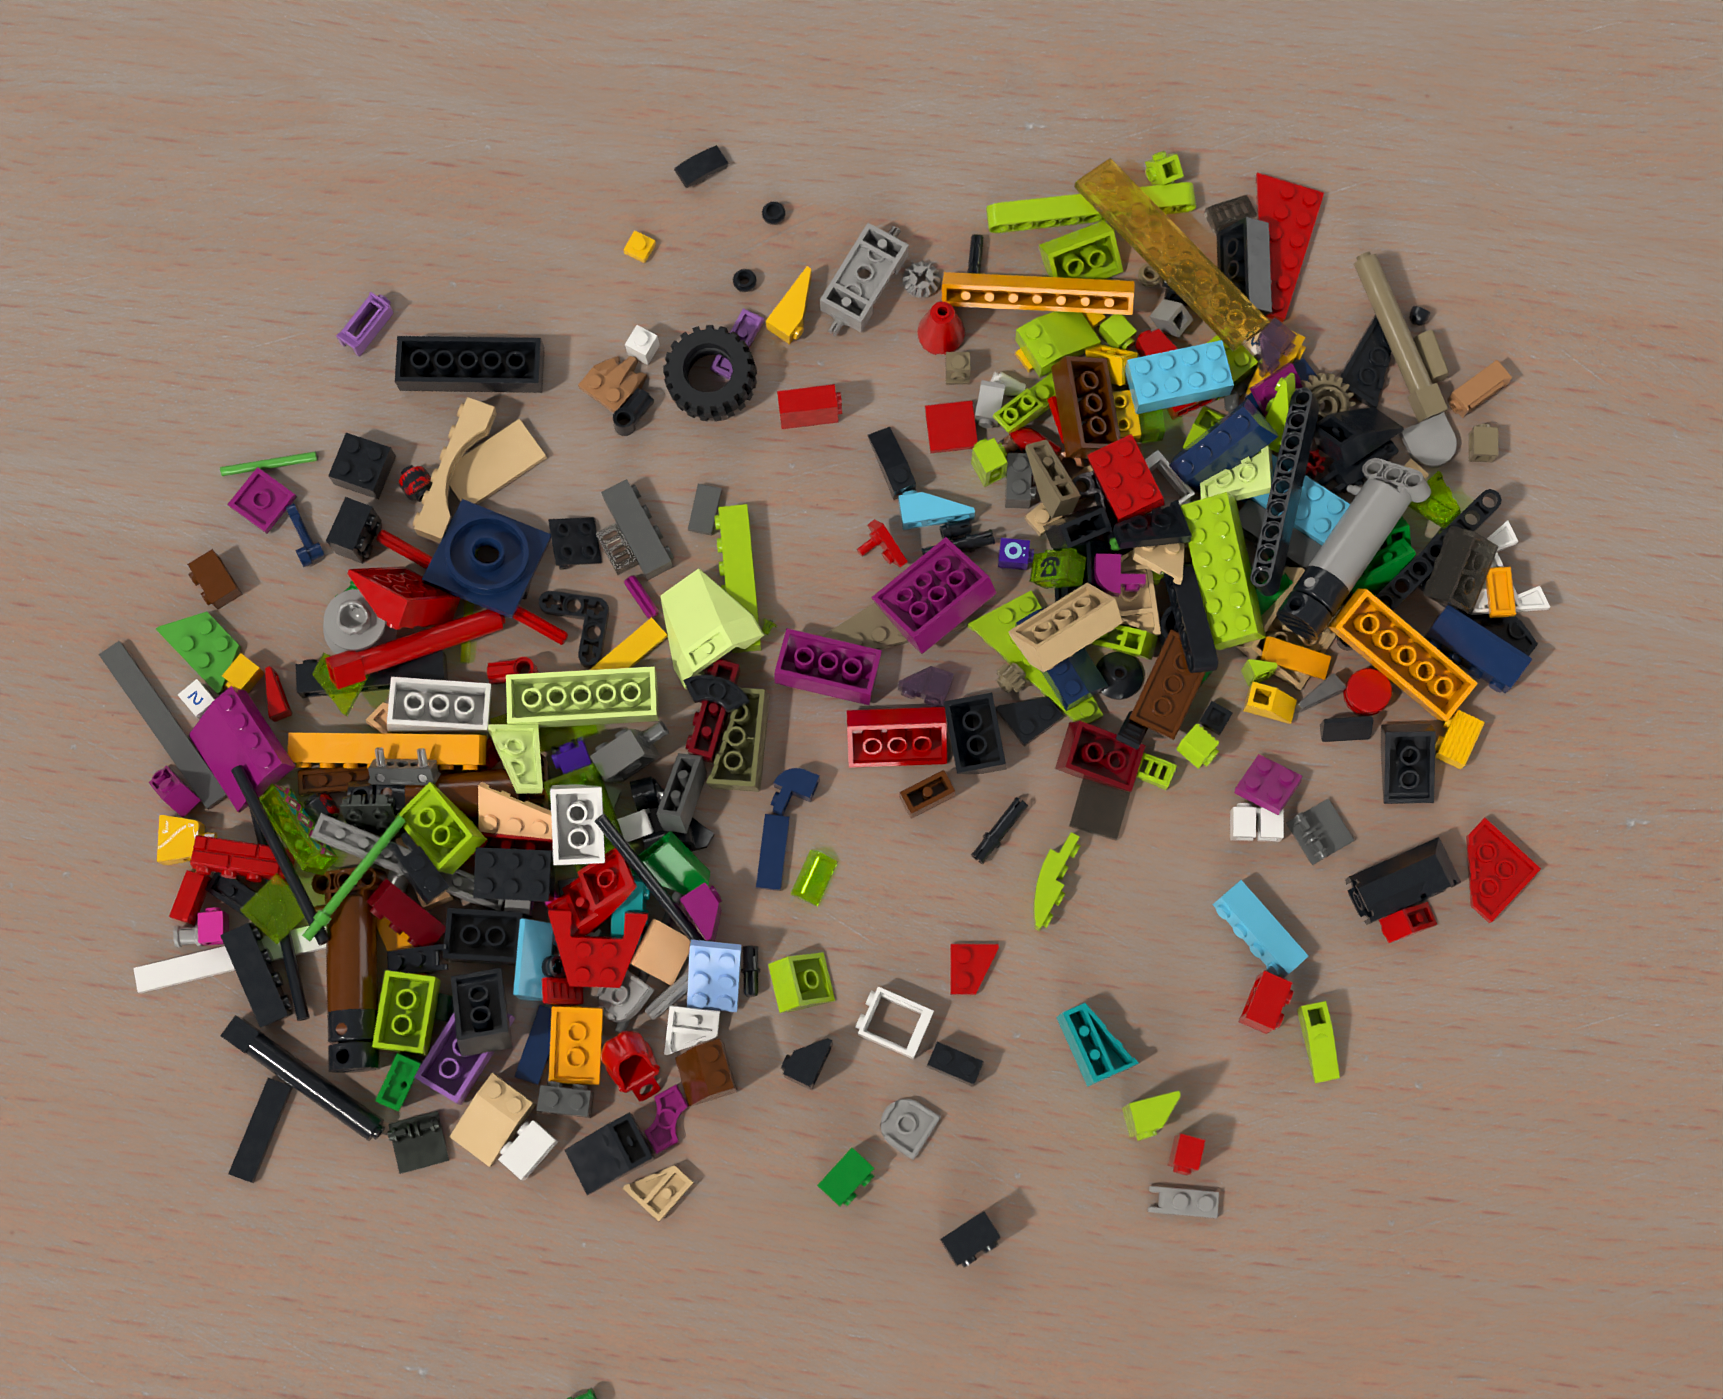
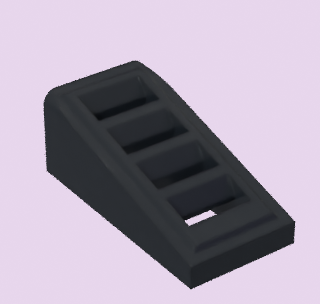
M1129 711L1116 736V740L1132 748L1139 749L1148 728L1129 720L1132 711Z

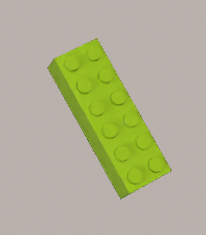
M1224 492L1181 505L1192 534L1191 541L1188 542L1215 648L1223 650L1266 638L1255 586L1251 582L1252 571L1236 498L1228 492Z

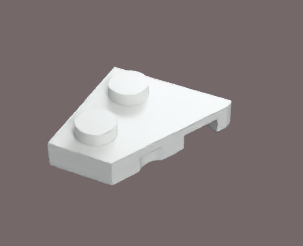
M670 1005L664 1055H669L716 1038L718 1036L720 1011Z

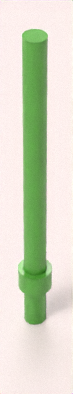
M399 815L396 817L322 911L319 910L313 917L315 920L302 935L304 938L311 941L322 926L326 927L331 920L330 916L405 824V819Z

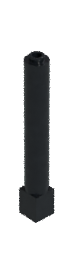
M235 1015L220 1035L367 1141H370L372 1138L378 1139L384 1131L385 1127L382 1126L384 1120L268 1038L263 1032L242 1017Z

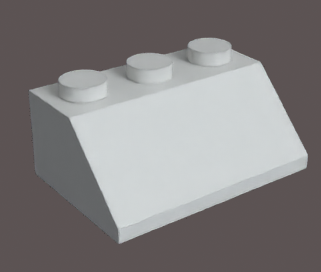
M579 784L552 785L550 795L554 865L605 863L604 833L594 822L603 814L602 787Z

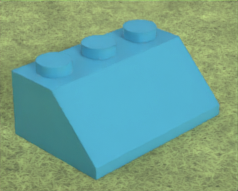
M520 919L513 995L520 1000L543 1001L542 978L546 976L542 972V962L548 956H556L554 953L557 943L551 923Z

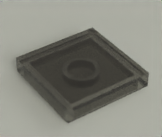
M1083 779L1069 827L1116 841L1130 792Z

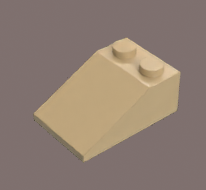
M492 1073L473 1098L451 1133L450 1138L491 1167L500 1155L501 1149L512 1139L536 1104L499 1076Z

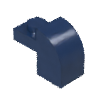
M801 768L788 769L779 774L773 783L774 788L781 790L780 793L775 792L771 801V806H774L773 813L783 816L792 795L811 802L820 782V776Z

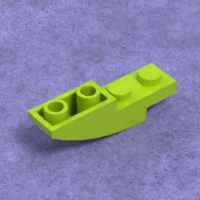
M1052 372L1031 389H1025L993 414L992 417L1008 433L1024 427L1050 409L1048 399L1051 396H1056Z
M1072 832L1060 853L1052 849L1049 850L1039 873L1033 901L1034 929L1037 931L1042 926L1047 928L1053 917V914L1049 912L1054 904L1060 905L1066 894L1062 891L1064 884L1056 879H1063L1069 868L1065 865L1069 856L1074 858L1081 846L1077 844L1079 836Z

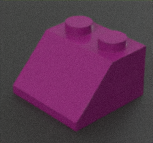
M703 883L680 898V901L705 940L715 942L722 912L719 903L722 902V899L713 885L708 887L706 883Z

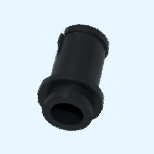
M966 518L965 520L950 524L944 522L939 527L942 539L946 537L951 541L953 537L971 534V526L961 528L970 524L969 519Z

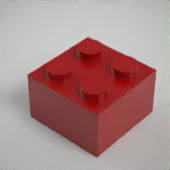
M1267 971L1261 972L1255 979L1239 1023L1265 1034L1279 1028L1285 1015L1281 1013L1282 1008L1290 1003L1294 993L1290 989L1292 982Z

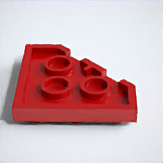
M1483 818L1466 836L1470 905L1490 924L1541 868L1491 822Z

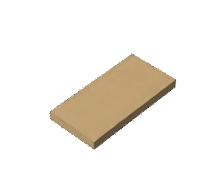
M518 419L462 456L452 473L449 486L460 502L464 499L478 505L547 459V457L522 421Z

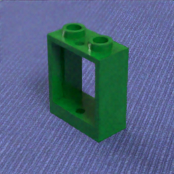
M398 1052L375 1102L399 1112L422 1061Z

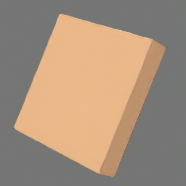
M652 919L630 964L662 982L672 985L689 954L690 941L685 935L656 919Z

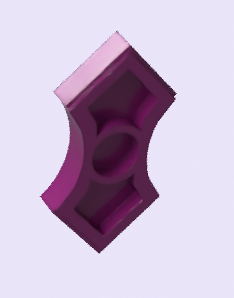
M677 1084L654 1096L657 1114L652 1125L644 1133L656 1154L679 1142L676 1134V1124L681 1113L689 1106Z

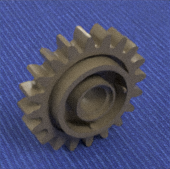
M1318 373L1317 377L1309 375V382L1300 381L1302 387L1311 390L1320 405L1323 401L1325 403L1324 410L1322 412L1319 410L1317 422L1331 413L1350 411L1349 407L1355 405V402L1348 400L1354 393L1346 392L1349 384H1341L1343 378H1334V374L1327 373L1325 375V373Z

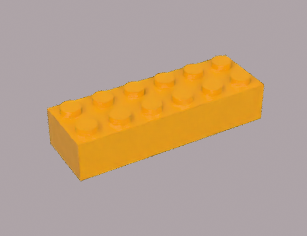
M1358 588L1327 626L1437 720L1447 722L1478 684L1367 589Z

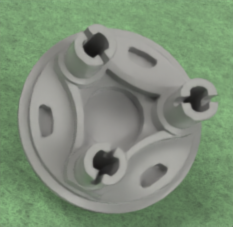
M358 589L348 590L337 595L328 604L324 613V638L329 648L335 654L348 650L359 652L395 640L397 630L386 625L387 622L376 615Z

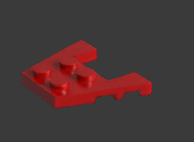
M549 909L548 915L569 986L620 988L647 921L648 912L625 911L623 937L572 936L570 934L572 909Z

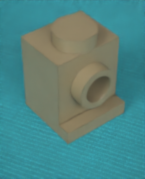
M946 352V385L970 384V352Z

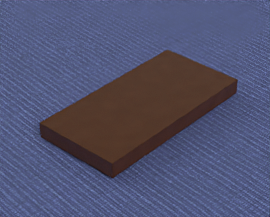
M1170 630L1129 717V720L1172 740L1175 739L1206 673L1189 672L1178 632Z

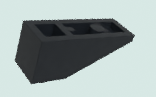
M887 427L868 434V439L893 500L898 499L899 495H903L906 491H916L915 479L891 428Z

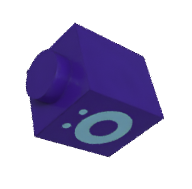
M1001 538L998 568L1027 570L1028 563H1033L1034 549L1029 548L1030 540Z

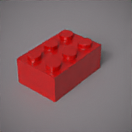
M1132 434L1087 455L1092 470L1118 523L1137 515L1143 516L1151 512L1152 509L1165 505L1164 498Z

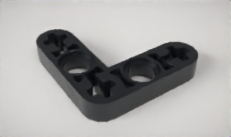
M556 591L542 593L539 597V606L545 614L584 620L578 658L584 667L592 668L602 657L609 617L607 602L598 597ZM550 597H552L554 602L562 603L561 599L563 598V611L560 610L559 605L552 604L551 608H547L544 601H549ZM577 600L581 603V607L577 612H570L567 609L570 601ZM585 602H588L587 605L590 608H596L597 604H601L604 611H600L599 615H595L594 610L587 609V614H584ZM591 627H597L601 630L598 638L591 639L587 636V632ZM585 642L593 645L592 652L596 656V658H591L590 662H587L586 658L583 657L589 653L590 649L589 645H585Z

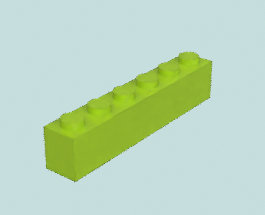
M743 504L718 507L719 515H714L716 530L720 529L721 538H717L718 553H723V561L719 562L720 576H725V585H721V588L750 612L759 625L748 506ZM761 638L746 649L735 647L732 649V653L761 651Z

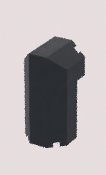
M1437 837L1351 875L1345 879L1346 885L1351 883L1352 888L1348 890L1349 897L1358 915L1368 918L1364 922L1366 925H1369L1411 905L1446 891L1447 888L1460 884L1461 880L1440 838Z

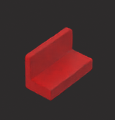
M186 870L169 917L195 926L198 913H200L207 894L205 888L211 878L207 875Z

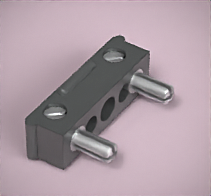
M378 747L375 749L376 759H373L368 768L370 775L368 782L376 785H427L429 782L435 785L441 775V772L438 771L437 761L427 760L425 748L417 749V760L385 759L383 748L380 747L379 749Z

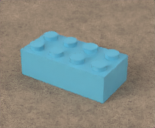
M1222 340L1128 359L1125 367L1136 414L1227 396L1231 394L1234 386Z
M1272 454V466L1274 476V471L1278 457ZM1305 475L1293 527L1320 545H1323L1350 504ZM1269 493L1243 499L1242 501L1246 503L1248 499H1251L1266 509Z

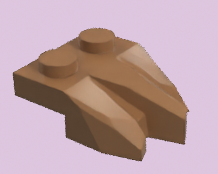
M615 356L594 365L578 384V387L614 413L617 409L622 408L637 388L642 389L647 375L642 372L634 373L639 361L636 357L630 356L620 364V358Z

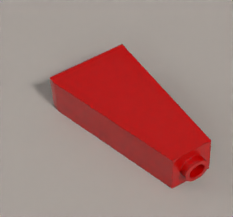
M1160 329L1142 332L1135 344L1140 357L1178 349ZM1216 398L1166 409L1171 419L1174 420L1215 402Z

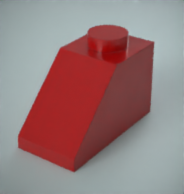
M1428 902L1400 910L1379 920L1381 931L1388 943L1401 940L1438 925Z

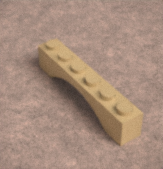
M467 397L465 404L461 403L457 413V417H459L456 425H452L448 435L450 439L447 447L444 446L441 451L439 469L435 468L432 473L430 491L426 490L422 498V504H424L421 513L417 512L415 515L413 526H415L414 529L417 535L439 543L441 542L452 520L448 503L449 483L452 473L465 452L476 442L489 435L497 415L494 406Z

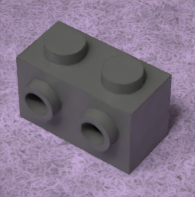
M1007 453L1005 508L1029 509L1031 499L1035 500L1036 485H1031L1033 473L1028 456L1025 453Z
M548 1081L547 1086L540 1085L537 1111L591 1118L594 1092L587 1091L588 1086L573 1084L572 1089L562 1088L563 1083Z

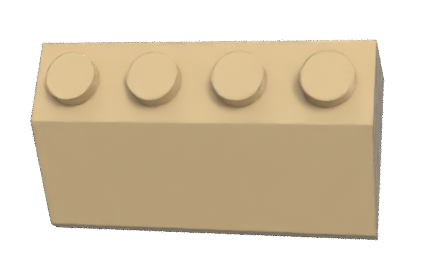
M1086 583L1008 632L1027 661L1044 673L1064 659L1073 656L1075 652L1083 647L1092 644L1102 635L1111 632L1123 622L1116 599Z

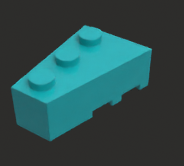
M633 872L631 873L637 887L612 913L611 937L624 936L625 911L648 912L645 924L649 922V909H646L647 900L650 898V891ZM645 926L638 941V944L636 946V949L634 951V954L644 936Z
M1086 1003L1064 1011L1056 1017L1087 1087L1139 1064L1123 1048V1044L1118 1039L1116 1040L1106 1029L1107 1026Z

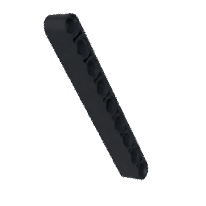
M1304 387L1297 389L1291 397L1251 572V582L1263 596H1272L1280 588L1320 410V404L1311 390Z
M1492 489L1482 492L1376 597L1388 600L1390 609L1394 611L1495 513L1501 505V495ZM1489 497L1493 499L1494 507H1486L1483 504V498ZM1465 515H1474L1477 518V523L1474 525L1467 523ZM1448 532H1457L1460 537L1459 541H1451L1448 538ZM1438 548L1441 550L1442 558L1436 559L1432 557L1430 549ZM1421 565L1425 570V574L1422 576L1416 575L1413 572V566ZM1395 583H1405L1407 585V592H1398L1395 588ZM1337 636V644L1341 649L1346 651L1353 650L1352 647Z

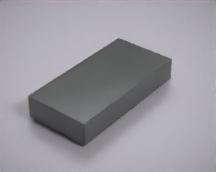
M698 484L688 531L712 536L715 524L714 515H717L722 488Z

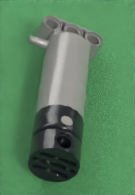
M1379 458L1370 459L1363 465L1362 471L1367 481L1363 487L1357 485L1347 486V492L1356 495V497L1278 609L1276 615L1283 625L1305 639L1312 641L1319 639L1411 501L1423 502L1430 496L1431 489L1420 471Z

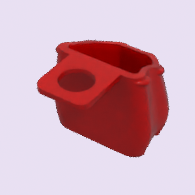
M623 1031L605 1042L600 1058L605 1065L607 1073L619 1087V1091L627 1093L632 1090L639 1102L645 1101L660 1091L661 1088L654 1078L659 1073L660 1066L656 1062L650 1045L643 1039L640 1033ZM649 1084L653 1085L650 1092L646 1094L640 1093L642 1087Z

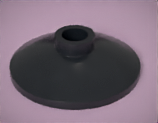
M1112 652L1103 656L1097 663V669L1108 684V687L1100 692L1108 698L1115 700L1127 699L1133 696L1141 687L1143 681L1142 667L1132 655ZM1122 670L1124 676L1117 677L1115 671Z

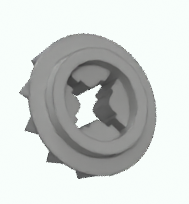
M922 260L918 263L912 262L905 269L903 285L912 296L925 298L933 295L938 290L941 278L938 269L932 263H925ZM926 272V280L928 282L922 281L917 285L918 278L916 276H922Z

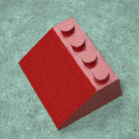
M404 566L349 569L347 573L376 615L386 621L388 627L400 630L403 627L413 629L415 626H437L452 621L461 599L422 583L423 576Z

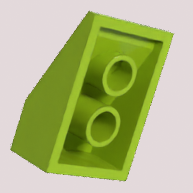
M1054 311L1019 327L1016 329L1015 341L1039 378L1052 372L1051 367L1065 356L1078 357L1084 354L1085 350L1101 344L1100 339L1081 312Z
M429 782L395 816L399 815L406 820L403 825L404 829L415 843L421 846L436 869L441 872L453 874L476 851V847H480L487 840L475 824L432 782Z

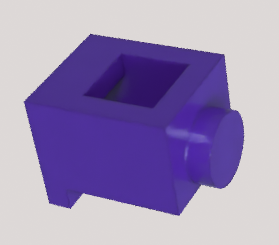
M583 737L577 738V744L568 742L559 746L560 750L556 751V754L551 755L556 769L561 768L563 774L591 764V758Z

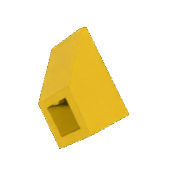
M1252 682L1248 689L1243 711L1291 724L1297 700L1278 688Z

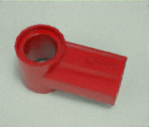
M519 657L511 661L488 663L487 676L491 685L505 684L506 675L520 674L521 669L526 665L531 666L529 673H539L537 666L528 657Z

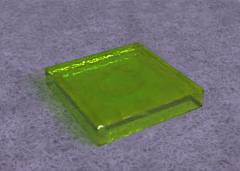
M277 873L240 908V911L276 945L304 918L288 883Z

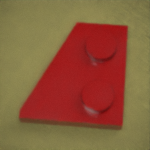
M999 944L950 945V995H976L999 949Z

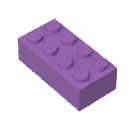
M453 1013L414 1078L453 1102L462 1105L495 1051L462 1057L457 1043ZM509 1014V1021L511 1026L513 1021L515 1020V1017Z

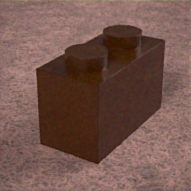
M213 549L187 564L192 571L188 575L196 586L200 584L203 592L200 594L208 606L212 604L216 609H220L243 595L221 558Z
M942 770L901 791L899 798L912 819L955 797V789L945 771Z

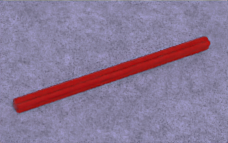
M381 530L376 538L382 545L425 569L428 568L433 558L385 530ZM518 606L513 617L514 619L560 645L566 642L568 638L567 632Z

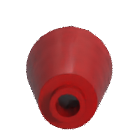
M944 301L935 303L918 325V339L922 347L931 354L946 355V352L958 350L963 343L965 336L964 324L952 305Z

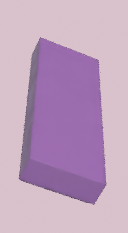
M743 308L730 333L734 331L739 335L740 340H744L750 348L764 323V318ZM717 355L710 367V371L730 380L733 373L731 363L725 357Z

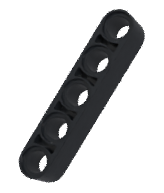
M1183 562L1181 585L1174 583V578L1164 573V579L1187 667L1190 673L1216 671L1218 657L1194 567L1191 562Z

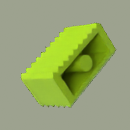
M1196 724L1181 740L1176 750L1199 769L1203 764L1207 767L1219 752L1216 748L1219 740H1215V737L1207 734V730L1200 727V724Z

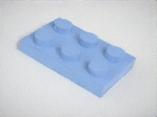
M691 940L687 1007L737 1012L742 945Z

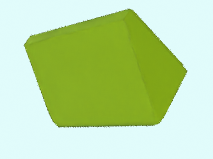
M1248 659L1241 672L1247 685L1250 686L1252 682L1260 683L1270 679L1278 666L1274 662Z

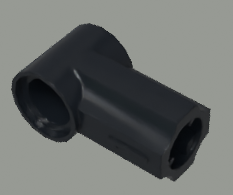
M637 388L622 408L614 412V429L619 435L628 436L634 432L635 425L654 403V399L649 393ZM621 419L630 420L626 425L618 423Z

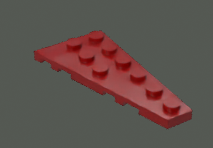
M1257 172L1255 176L1257 184V220L1269 223L1272 312L1264 317L1284 322L1324 192Z

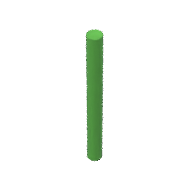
M315 451L220 467V472L222 476L253 472L257 467L265 470L318 461Z

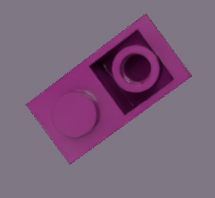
M167 765L163 769L158 770L149 782L161 799L182 818L201 801Z

